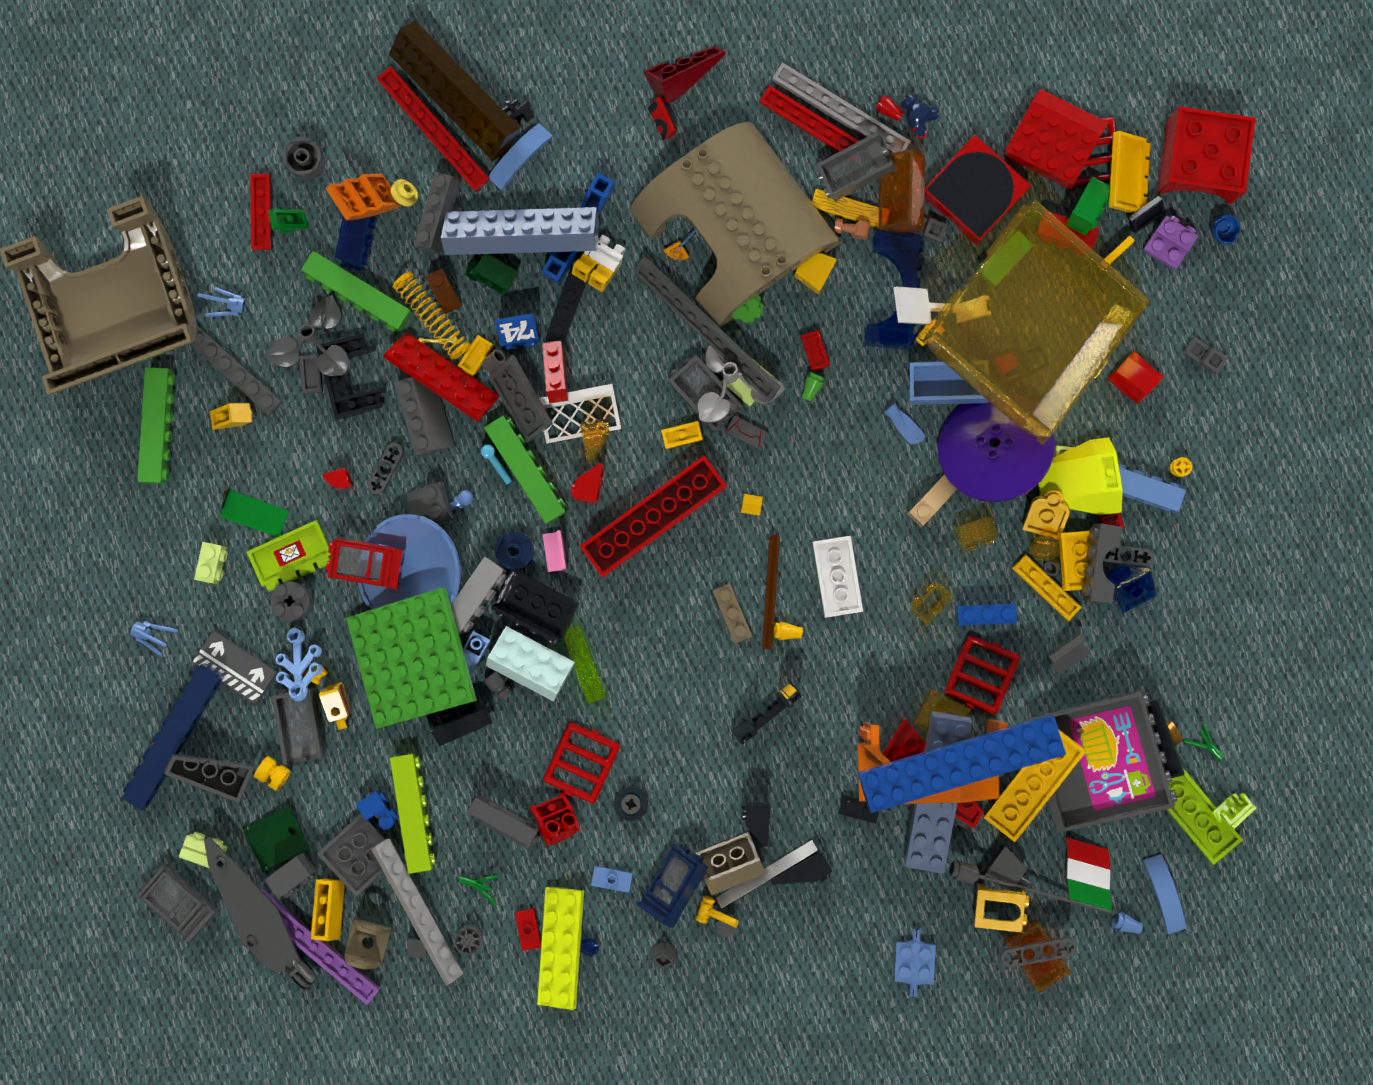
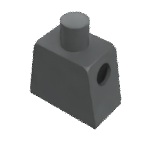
M1004 845L1000 846L981 873V875L1029 887L1031 883L1028 878L1023 876L1027 868ZM996 883L1008 890L1012 891L1014 889V887Z

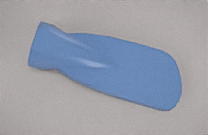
M895 403L884 412L891 418L896 429L908 443L917 444L924 440L925 434L910 417L900 411Z

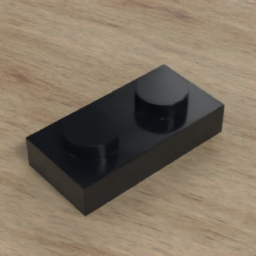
M843 795L838 814L876 824L879 811L870 813L865 801H859L858 798Z

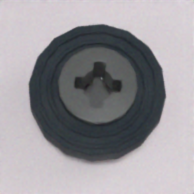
M635 786L622 788L614 799L616 813L626 821L641 819L648 809L647 795L642 789Z

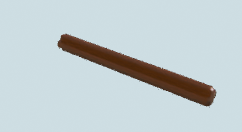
M770 535L762 637L763 649H772L780 544V536Z

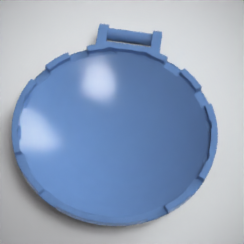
M413 514L393 516L378 524L377 528L367 536L364 542L405 549V553L401 559L402 572L399 574L398 583H400V587L398 589L358 583L360 593L367 607L376 609L442 587H446L452 606L460 586L461 567L455 545L443 528L426 517ZM362 550L361 558L358 559L357 576L365 577L370 551ZM373 552L370 569L371 576L369 578L379 579L383 553Z

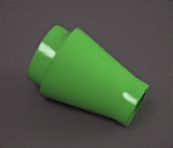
M810 372L809 376H806L802 398L812 402L823 386L824 378Z

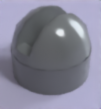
M1051 559L1044 564L1043 568L1046 574L1054 576L1060 571L1061 565L1056 559Z

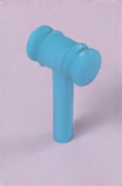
M490 444L483 445L481 448L482 456L489 459L506 485L513 480L495 456L494 447Z

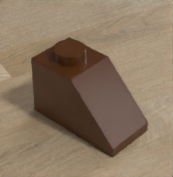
M443 269L425 276L445 314L462 307Z

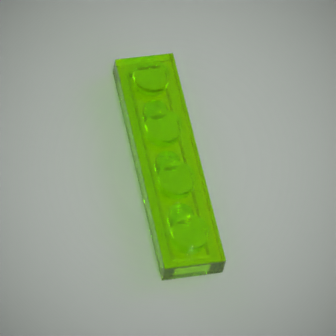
M580 625L568 629L564 640L570 657L574 662V668L585 698L589 704L605 698L606 695Z

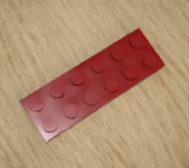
M407 332L384 354L383 358L477 422L500 397Z

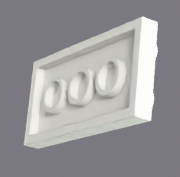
M851 536L812 542L824 617L863 612Z

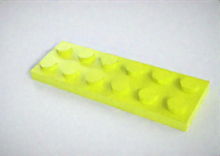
M549 886L545 888L537 1005L570 1010L576 1009L584 890Z

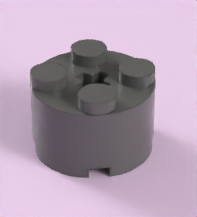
M298 137L291 140V143L283 150V162L291 174L303 181H310L321 176L325 168V156L318 145L306 137Z
M285 582L276 586L271 595L270 604L273 613L279 618L288 621H299L312 611L314 598L310 590L303 584ZM289 600H295V604H290Z

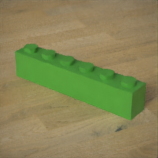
M312 251L301 269L305 273L304 277L312 283L318 281L321 283L320 287L329 293L331 290L336 292V297L345 303L349 300L353 303L352 307L360 312H363V310L370 313L368 317L376 322H379V320L386 323L385 327L392 332H395V330L401 332L413 314L408 308L315 251Z
M145 367L137 480L140 483L166 484V480L169 479L167 461L170 460L171 452L168 449V443L172 440V432L169 428L170 423L173 422L171 404L174 403V393H172V385H175L176 377L173 371L168 368Z
M503 415L485 426L484 429L545 524L549 525L566 514L564 509L567 506L562 498L557 499L554 493L557 490L551 481L547 483L544 479L546 473L542 467H537L533 462L536 458L531 450L526 451L523 445L526 442L520 434L516 435L513 431L515 425L510 418L506 419Z

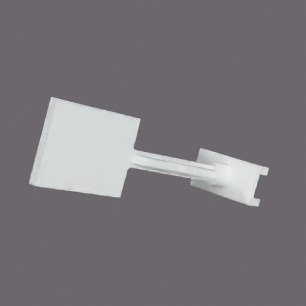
M894 287L898 323L932 324L930 311L955 313L956 323H964L991 315V312L987 311L986 301L989 300L988 296H981L957 304L930 303L927 289Z

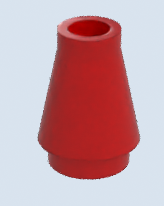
M883 95L875 106L878 113L896 121L904 113L889 96Z

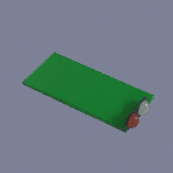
M230 488L223 492L225 499L219 503L221 509H223L220 517L280 537L289 512L288 510L231 491Z

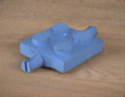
M912 929V940L907 942L896 941L894 982L910 984L909 996L913 997L914 989V997H917L918 985H934L936 944H927L920 941L921 929H917V937L916 929Z

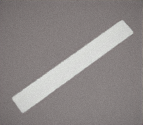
M809 841L766 867L764 875L739 884L716 897L720 907L727 906L816 852L818 849L813 841Z

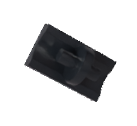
M508 99L504 100L506 106L502 110L505 113L511 111L508 116L518 126L519 124L515 120L517 116L521 115L526 123L534 118L529 101L515 110L514 107L520 104L517 99L512 102Z

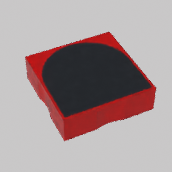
M974 135L923 189L921 196L937 211L948 217L956 228L977 246L1006 212L1028 191L1031 185Z

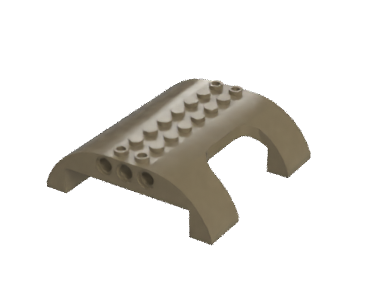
M751 122L739 123L717 133L680 158L654 178L641 191L630 207L631 213L651 240L667 230L666 222L672 218H685L695 227L717 259L715 274L698 293L695 301L719 328L732 320V313L823 250L826 254L841 243L831 227Z
M144 196L107 209L112 227L122 232L124 249L118 257L75 273L66 272L58 265L49 250L36 236L0 249L5 268L17 273L49 370V374L41 376L47 395H52L190 344L196 339L197 323L195 311L177 255L161 220Z

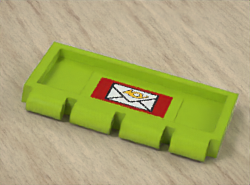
M318 520L246 552L261 586H266L268 592L273 591L276 586L281 584L279 579H282L283 583L299 579L297 571L300 572L302 577L317 571L314 563H317L319 569L325 567L327 561H330L331 553H328L329 545Z

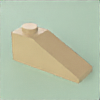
M943 475L907 515L920 527L924 526L957 489Z

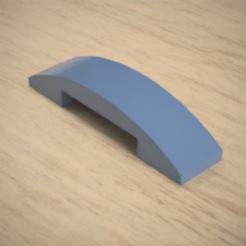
M538 123L517 141L499 161L488 176L490 181L502 191L514 178L517 171L538 149L541 150L553 135Z
M1162 854L1143 859L1148 878L1151 880L1162 913L1161 917L1167 934L1186 929L1180 900Z

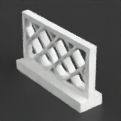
M613 384L568 392L569 401L550 404L548 396L539 398L544 409L553 408L558 412L552 420V425L561 430L558 437L550 439L548 433L550 427L544 431L546 444L621 429ZM611 396L612 405L609 410L599 405L603 397ZM600 398L597 403L592 400ZM589 400L595 404L590 414L580 408L584 401ZM567 404L577 408L571 418L561 412ZM561 405H562V407L560 408V410H558L557 408H555L556 406H561ZM597 406L607 412L601 422L591 415ZM612 407L614 409V414L610 412ZM578 410L588 416L582 425L573 420ZM608 413L615 417L617 426L608 427L602 423ZM559 414L569 419L564 428L554 423ZM589 417L599 423L595 430L590 431L584 427ZM571 421L580 426L576 434H570L565 430ZM582 428L587 431L579 433Z

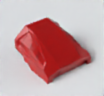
M1133 352L1107 379L1121 393L1138 404L1163 379L1164 375L1152 368L1139 354Z
M561 793L554 799L537 806L532 805L529 808L545 840L546 846H552L564 841L580 830L573 808L564 793Z

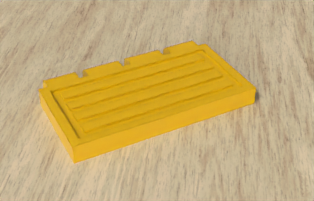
M1122 131L1113 132L1110 208L1134 214L1147 204V197H1144V195L1148 194L1149 179L1145 178V176H1149L1150 160L1146 158L1150 157L1151 144L1147 143L1146 138Z

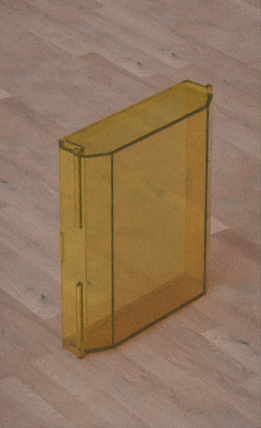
M1035 200L1030 205L1024 204L987 250V257L963 288L957 289L918 339L924 344L927 343L939 359L1019 428L1037 437V441L1044 445L1090 382L1101 372L1108 362L1110 355L1148 306L1150 300Z

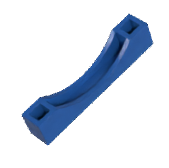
M597 173L588 188L580 208L597 207L599 217L615 189L614 181ZM579 251L553 252L541 271L543 277L560 285Z

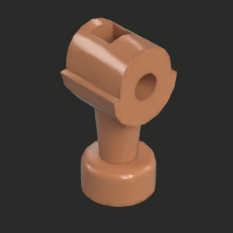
M836 218L834 233L841 234V231L852 233L853 238L866 240L869 235L870 223L858 221L856 224L843 223V219Z

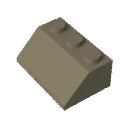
M749 832L695 853L704 859L703 863L709 866L703 877L711 896L765 874Z

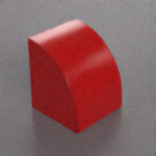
M346 468L322 474L325 481L337 489L347 490L353 488L348 469Z

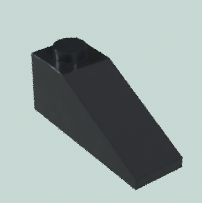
M819 849L771 878L770 881L772 885L816 882L818 880L822 882L830 877L832 870Z

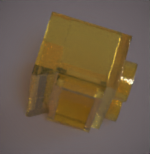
M931 582L924 589L926 593L921 598L917 596L910 603L912 607L909 610L925 626H928L930 621L940 614L950 601L955 599L939 582L935 584ZM937 590L943 597L922 616L916 609Z

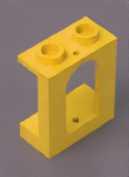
M978 883L974 926L977 928L1022 932L1023 926L1027 924V914H1024V908L1029 905V896L1026 895L1025 890L1014 892L986 889V884ZM985 900L1016 904L1020 908L1019 917L1013 921L983 918Z

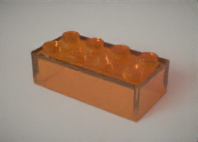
M915 149L890 153L897 171L890 172L880 178L878 230L889 235L923 230L925 155Z

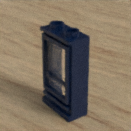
M674 844L671 845L670 852L643 899L637 904L660 923L674 928L709 867L703 863L704 859L695 853L693 855L690 854L691 850L682 844L680 847Z

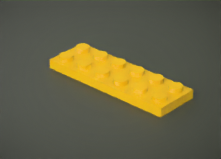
M1060 730L1059 733L1066 755L1022 768L984 817L1014 842H1016L1086 753L1083 747Z

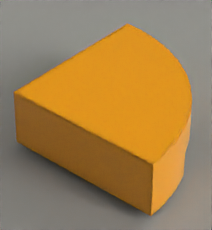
M680 241L663 250L668 257L674 260L677 258L680 260L689 258L683 246L673 257V253L682 244Z

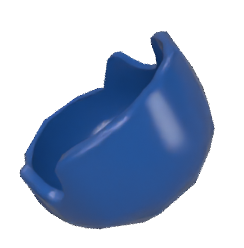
M1229 214L1218 216L1211 225L1213 238L1223 244L1236 242V237L1241 232L1239 221L1235 216Z

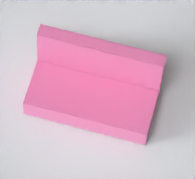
M562 531L543 534L548 572L567 570Z

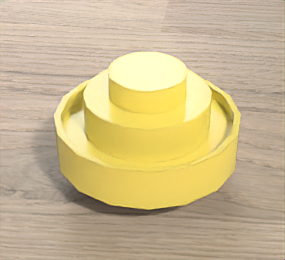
M400 179L391 186V194L397 203L409 207L418 200V192L410 182Z

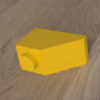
M229 403L210 411L212 430L243 426L251 423L252 411L250 403Z

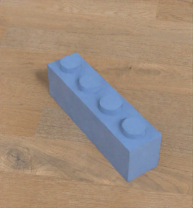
M1118 464L1123 489L1122 496L1172 513L1179 512L1186 490L1181 489V485L1172 482L1167 484L1162 482L1163 479L1152 476L1149 478L1144 476V472L1133 470L1132 472L1126 470V466Z

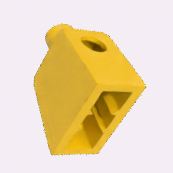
M818 253L800 265L794 277L819 294L837 259Z

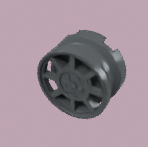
M474 925L463 926L454 938L456 949L465 955L474 954L483 943V934Z

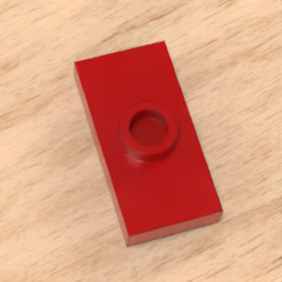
M819 329L800 335L811 371L814 372L830 367Z
M531 908L515 912L522 951L540 948L542 944L535 909Z

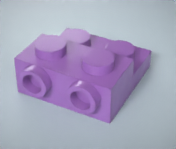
M1166 215L1143 251L1176 270L1186 253L1193 246L1198 235L1195 234L1196 230L1193 227H1184L1179 224L1180 220L1172 215L1168 217Z

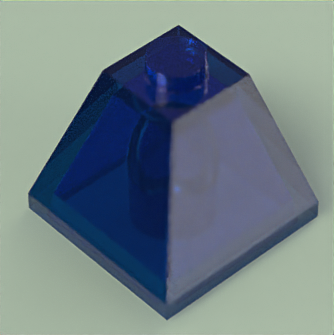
M1121 566L1105 574L1106 578L1115 584L1113 596L1122 613L1157 596L1152 573L1149 568Z

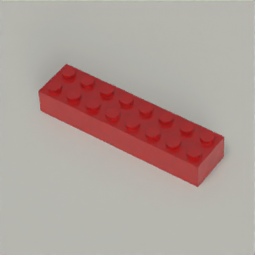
M704 455L580 545V548L601 577L604 578L724 491L727 485Z

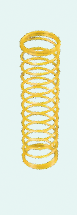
M407 272L400 276L394 282L393 288L397 293H401V298L406 299V304H411L410 309L415 310V315L420 316V321H425L424 326L430 327L429 332L434 333V338H439L438 343L444 344L443 349L448 350L450 358L456 359L469 349L471 344L465 342L449 354L450 350L462 342L465 337L459 338L451 347L444 348L447 342L452 337L455 338L460 331L451 335L447 341L440 343L441 338L451 332L455 325L449 327L441 336L435 337L436 333L448 325L451 319L441 324L437 330L431 331L432 326L441 321L446 314H442L431 325L426 326L427 321L437 315L441 308L436 309L427 319L422 320L423 314L434 308L437 302L432 303L422 313L417 314V310L427 304L432 299V296L426 298L417 308L413 309V303L423 298L427 291L422 292L413 302L408 303V298L420 291L423 285H419L408 296L403 297V293L413 287L418 282V279L409 283L403 291H398V289L402 288L413 278V273Z

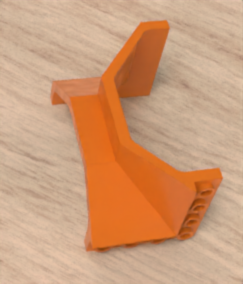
M986 720V733L1008 727L1006 722ZM863 722V726H860V738L864 739V742L858 743V772L891 762L880 752L879 725ZM999 775L904 804L963 803L999 799ZM859 780V801L866 802Z

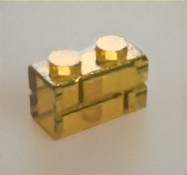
M991 515L953 528L960 550L965 549L966 552L977 549L976 545L984 543V546L995 542L994 538L999 537Z

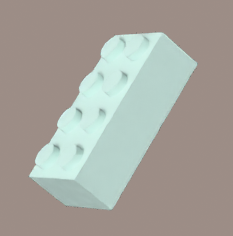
M507 626L493 647L486 662L487 667L552 701H555L574 665L572 660Z

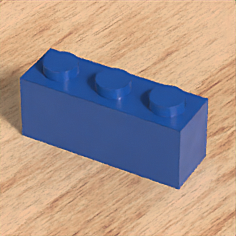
M1016 604L955 607L956 626L1017 623Z

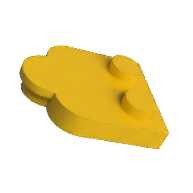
M1050 490L1044 496H1036L1030 504L1022 530L1059 540L1058 533L1063 532L1070 514L1069 506L1063 501L1062 493L1057 490Z

